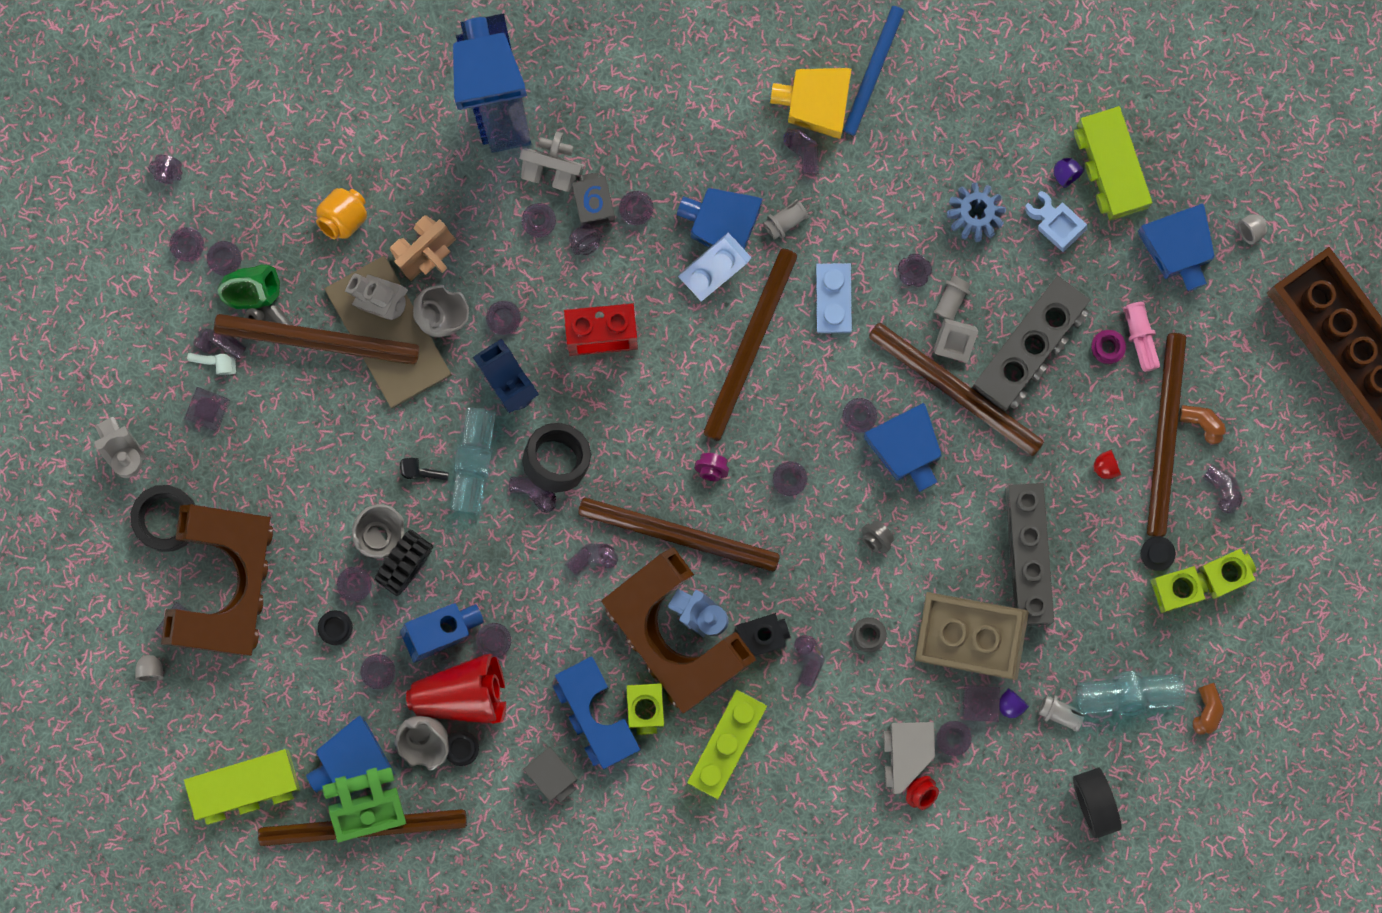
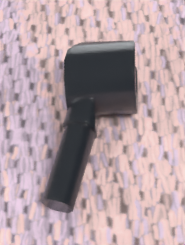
M404 458L400 462L401 475L406 479L427 477L448 481L449 472L427 468L420 469L419 458Z

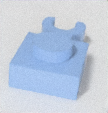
M1040 191L1038 198L1044 203V206L1041 209H1035L1031 204L1027 203L1025 205L1026 213L1034 220H1042L1038 225V231L1059 250L1064 252L1087 230V224L1063 202L1055 209L1051 205L1050 196Z

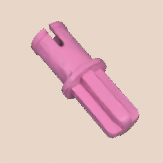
M1135 302L1126 305L1122 309L1131 335L1128 338L1129 342H1134L1142 370L1144 372L1155 370L1160 367L1152 338L1156 335V332L1151 329L1145 303Z

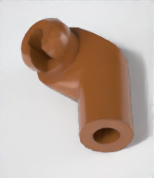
M1181 405L1179 422L1199 424L1206 431L1204 434L1205 440L1210 444L1222 442L1223 435L1226 433V427L1213 410Z
M1215 683L1198 688L1205 707L1201 716L1194 718L1192 724L1195 732L1200 735L1206 732L1211 734L1217 730L1224 714V707Z

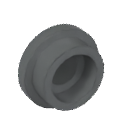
M874 521L872 524H866L862 528V541L872 552L887 553L891 549L894 536L884 524Z
M871 617L863 618L853 627V643L863 652H875L886 641L887 632L885 626L878 619ZM870 628L875 631L876 637L873 641L868 642L863 639L862 633L865 629Z

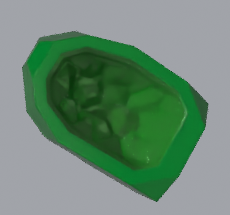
M261 264L255 267L237 269L235 272L225 275L219 283L217 291L221 301L232 308H260L271 305L279 296L280 281L276 268Z

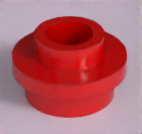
M930 776L914 779L907 787L906 802L911 807H918L920 810L929 808L939 795V789L936 787L935 780Z

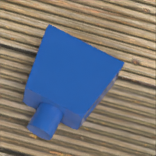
M485 17L466 20L464 23L468 40L453 43L454 98L457 109L462 110L526 97L525 84L505 33L490 35Z
M708 188L702 203L683 196L676 215L694 222L691 238L707 248L713 246L724 235L729 233L745 250L763 199Z
M1203 203L1140 227L1138 234L1165 279L1181 274L1188 292L1207 285L1200 266L1208 264L1214 259V250Z
M924 403L865 432L864 438L896 481L911 475L919 492L938 483L929 464L939 460L942 455Z
M453 603L404 623L400 634L413 663H416L465 641L469 636L468 630L483 624L484 620L476 604L459 611L456 603ZM448 623L452 628V632H444L440 624Z
M358 716L316 751L323 765L306 774V777L315 793L323 789L322 785L336 782L335 778L346 776V779L367 774L366 770L377 768L378 771L389 768L391 765L364 717Z

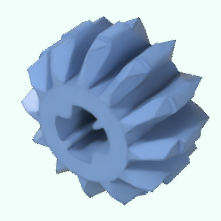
M972 183L971 194L966 188L960 187L958 189L960 198H950L949 204L956 209L948 210L947 218H958L951 225V229L956 231L963 226L965 229L961 235L962 239L966 240L971 231L974 232L975 242H980L982 230L987 237L992 238L995 235L993 227H1002L1004 222L997 216L1004 215L1006 208L995 206L1002 199L1000 194H996L991 198L988 196L991 186L986 185L983 193L979 192L978 184ZM972 205H975V209L978 206L984 209L981 215L982 219H977V215L975 218L969 215Z

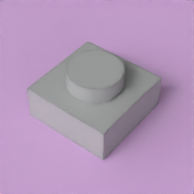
M944 318L933 349L934 353L968 363L978 334L977 327Z

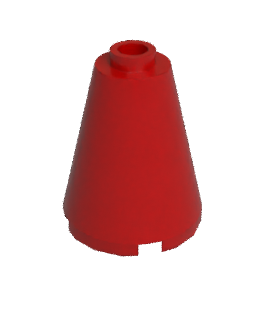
M484 654L413 682L411 689L406 692L408 709L410 711L413 710L416 716L487 724L502 723L505 719L507 707L506 701L500 702V688L505 689V681L497 657H492L493 654Z

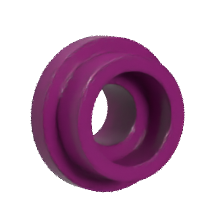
M1103 330L1093 338L1091 351L1097 361L1103 364H1114L1124 356L1126 342L1117 331ZM1103 342H1112L1115 347L1114 352H1104L1102 349Z
M702 453L700 460L695 462L694 469L700 473L699 476L707 481H719L720 478L727 477L729 473L727 459L715 453Z

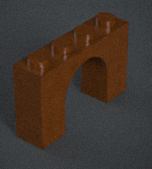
M193 504L180 505L175 540L210 545L225 552L236 568L237 588L228 605L213 614L166 609L161 638L162 645L252 656V650L257 647L259 639L258 629H255L257 615L261 614L264 602L263 595L260 594L261 585L268 573V561L265 560L266 548L271 544L273 537V527L270 525L271 517Z
M672 547L659 554L603 598L601 602L605 606L606 614L610 620L618 624L626 635L629 646L638 652L646 662L650 675L662 683V686L667 691L670 702L684 714L757 659L737 632L724 638L705 654L696 657L681 655L666 644L658 627L660 606L669 594L694 576L677 550Z

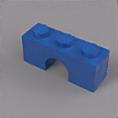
M592 656L555 675L558 683L552 686L561 704L569 702L574 712L573 715L569 716V719L577 735L585 733L590 745L584 749L593 766L600 764L603 770L641 751L625 719L612 725H602L592 718L590 712L592 700L599 693L609 689Z

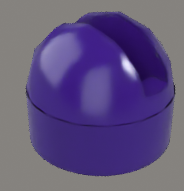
M1063 158L1058 161L1053 170L1056 180L1063 188L1072 184L1084 172L1080 164L1072 158Z
M1010 688L1001 695L999 700V710L1007 718H1017L1029 708V705Z

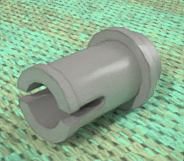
M796 199L792 204L774 216L769 214L763 225L774 240L778 237L783 239L785 232L804 219L809 218V215L802 203Z
M952 276L950 281L946 280L947 288L933 312L942 318L953 321L965 295L969 296L971 293L968 290L971 284L956 276Z
M1046 695L1038 711V715L1043 716L1044 721L1048 722L1050 719L1073 729L1075 732L1081 727L1086 713L1084 710H1079L1059 701L1056 695H1053V697Z

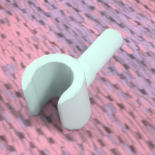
M189 353L187 356V361L216 365V375L236 374L235 359L226 354L206 356Z

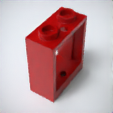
M634 303L564 310L569 356L638 350ZM597 312H602L604 317L596 318L595 315Z

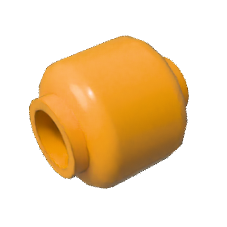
M336 188L316 208L318 218L316 224L325 235L332 239H348L367 219V211L364 207L366 201L354 189L347 191L343 188Z

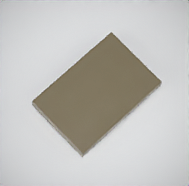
M926 592L915 661L1018 680L1029 610Z

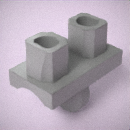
M558 131L555 133L553 140L540 138L538 147L550 150L549 154L525 148L521 150L519 159L523 160L521 179L540 183L544 166L556 169L552 187L566 192L571 191L572 183L576 181L577 175L582 174L585 164L558 157L559 153L572 156L574 146L562 143L564 133Z
M353 274L345 289V292L355 297L352 303L353 306L389 320L398 318L404 312L406 306L404 296L408 289L372 275H367L365 278L359 274Z
M110 417L97 424L95 428L101 439L95 441L94 444L98 452L118 476L129 478L136 475L142 467V460L147 458L136 439L126 426L120 428L114 417Z

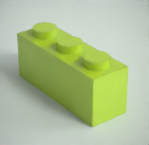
M1120 106L1080 118L1077 124L1078 129L1074 130V135L1079 149L1085 148L1089 161L1085 162V168L1091 182L1096 181L1100 193L1096 194V201L1101 214L1107 213L1109 221L1149 209L1153 202Z
M736 689L687 784L718 800L767 705Z
M287 749L184 779L194 819L198 821L204 819L206 825L226 820L225 813L236 809L239 810L240 815L259 810V803L272 799L274 805L293 800V792L300 791L291 755Z

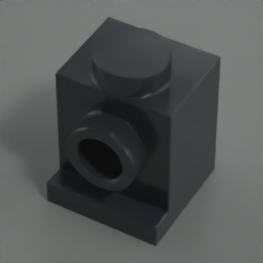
M776 613L735 626L738 635L754 657L786 648L785 640L791 638L785 619L778 620ZM766 628L771 632V638L768 641H761L758 638V631L760 629Z

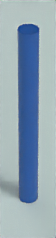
M891 7L842 130L852 136L856 135L904 14V10L900 7Z

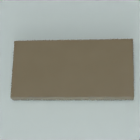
M385 255L324 288L349 334L417 344L419 346V358L416 364L363 357L391 409L452 376L430 335L424 333L413 318V305L407 294L404 296L406 300L404 312L393 320L360 310L352 305L355 297L345 292V289L355 273L365 278L367 275H372L401 285Z

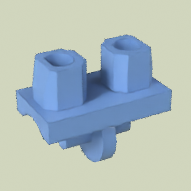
M677 589L668 605V608L678 613L680 622L703 638L705 635L718 636L727 629L729 620L726 611L698 590H695L691 596Z

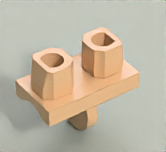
M425 215L415 223L414 230L420 237L412 245L402 238L398 239L390 247V251L396 259L394 262L410 281L421 272L425 275L428 274L434 267L443 273L447 267L442 260L451 252L447 247L456 240L440 219L436 222Z

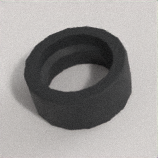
M558 422L545 424L534 431L524 449L522 462L524 472L533 484L542 490L558 493L569 491L578 486L589 468L592 454L589 442L580 431L571 425ZM555 441L571 448L577 457L575 468L570 473L556 474L542 467L536 456L541 444Z
M155 485L143 491L134 501L130 512L131 527L135 536L145 546L160 552L176 551L186 546L189 542L175 540L176 536L168 539H160L153 536L145 525V513L154 501L161 498H170L177 501L180 505H195L190 496L179 488L171 485Z
M1095 768L1073 776L1075 793L1092 836L1100 838L1122 830V823L1113 793L1101 768Z

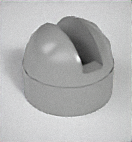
M1251 214L1237 223L1239 233L1248 244L1252 245L1258 242L1267 234V222L1261 215Z
M146 655L137 661L135 668L136 681L148 682L164 679L163 665L157 657Z

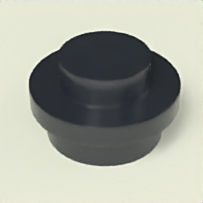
M1155 536L1145 541L1140 551L1143 564L1153 571L1166 570L1173 564L1176 556L1175 548L1171 541L1161 536Z
M329 611L318 622L319 636L330 645H341L352 635V621L342 611Z
M458 731L448 737L449 752L446 758L449 762L456 766H467L476 760L479 754V744L472 734Z

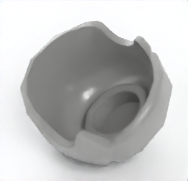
M444 285L425 288L414 300L413 318L421 330L432 337L452 335L461 330L468 321L469 306L464 295L461 292H450L445 289Z
M376 504L365 508L357 515L352 527L355 547L366 557L375 559L388 557L390 551L404 535L403 517L392 506ZM377 527L382 528L386 532V540Z
M413 716L405 720L398 727L394 741L398 755L407 761L410 767L423 765L428 770H434L445 762L449 752L448 735L446 729L439 721L430 717Z

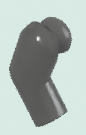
M277 305L251 308L245 312L244 316L249 319L293 325Z

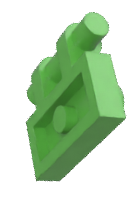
M391 767L378 771L377 768L366 770L367 774L346 779V776L335 778L336 782L322 785L325 799L339 796L341 803L328 806L338 843L406 824L397 788L382 790L381 784L395 781ZM371 788V795L352 799L351 792Z

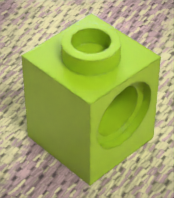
M1241 548L1198 568L1205 577L1212 599L1256 580L1253 573L1257 572L1255 564L1248 553L1243 554ZM1229 563L1236 567L1238 577L1235 582H1229L1222 576L1224 564Z
M1195 566L1150 580L1161 614L1205 600L1204 593L1208 592L1205 577L1202 572L1197 573ZM1175 580H1183L1188 584L1189 594L1186 598H1179L1174 594L1173 583Z
M662 683L627 685L629 728H636L637 735L658 734L657 727H664ZM642 700H649L656 706L655 715L648 720L639 718L635 712L637 704Z

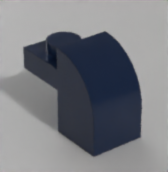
M502 339L472 357L507 412L511 413L514 410L527 407L532 402V399L539 395Z

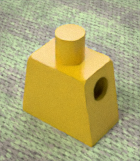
M797 69L793 86L773 83L770 103L790 106L788 123L841 139L851 69Z

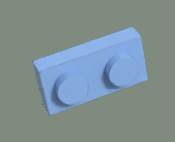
M727 233L685 268L678 277L702 302L744 267L752 257Z
M851 263L816 264L817 333L852 332Z

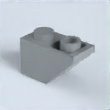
M934 722L891 723L890 731H884V752H891V766H885V787H892V794H901L935 758Z

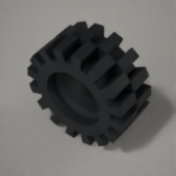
M409 529L390 551L389 556L385 558L383 565L375 575L374 581L398 597L408 587L409 583L426 562L434 547L433 544Z

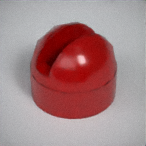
M1112 449L1101 453L1094 462V471L1103 479L1109 480L1121 476Z

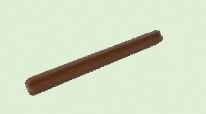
M782 248L777 256L708 419L704 435L712 440L719 441L724 433L797 260V254L789 249Z
M218 314L214 321V333L219 335L407 364H416L419 358L420 349L417 344Z
M877 323L871 330L869 338L1025 452L1034 456L1043 446V439L882 323Z
M1169 333L1166 340L1147 534L1152 537H1164L1167 534L1187 338L1186 335L1181 333Z
M583 498L579 506L578 513L582 517L768 571H775L780 559V555L776 552L590 498Z
M463 809L404 814L405 825L361 837L465 828L467 826V815ZM332 821L260 827L258 829V842L260 846L337 840Z

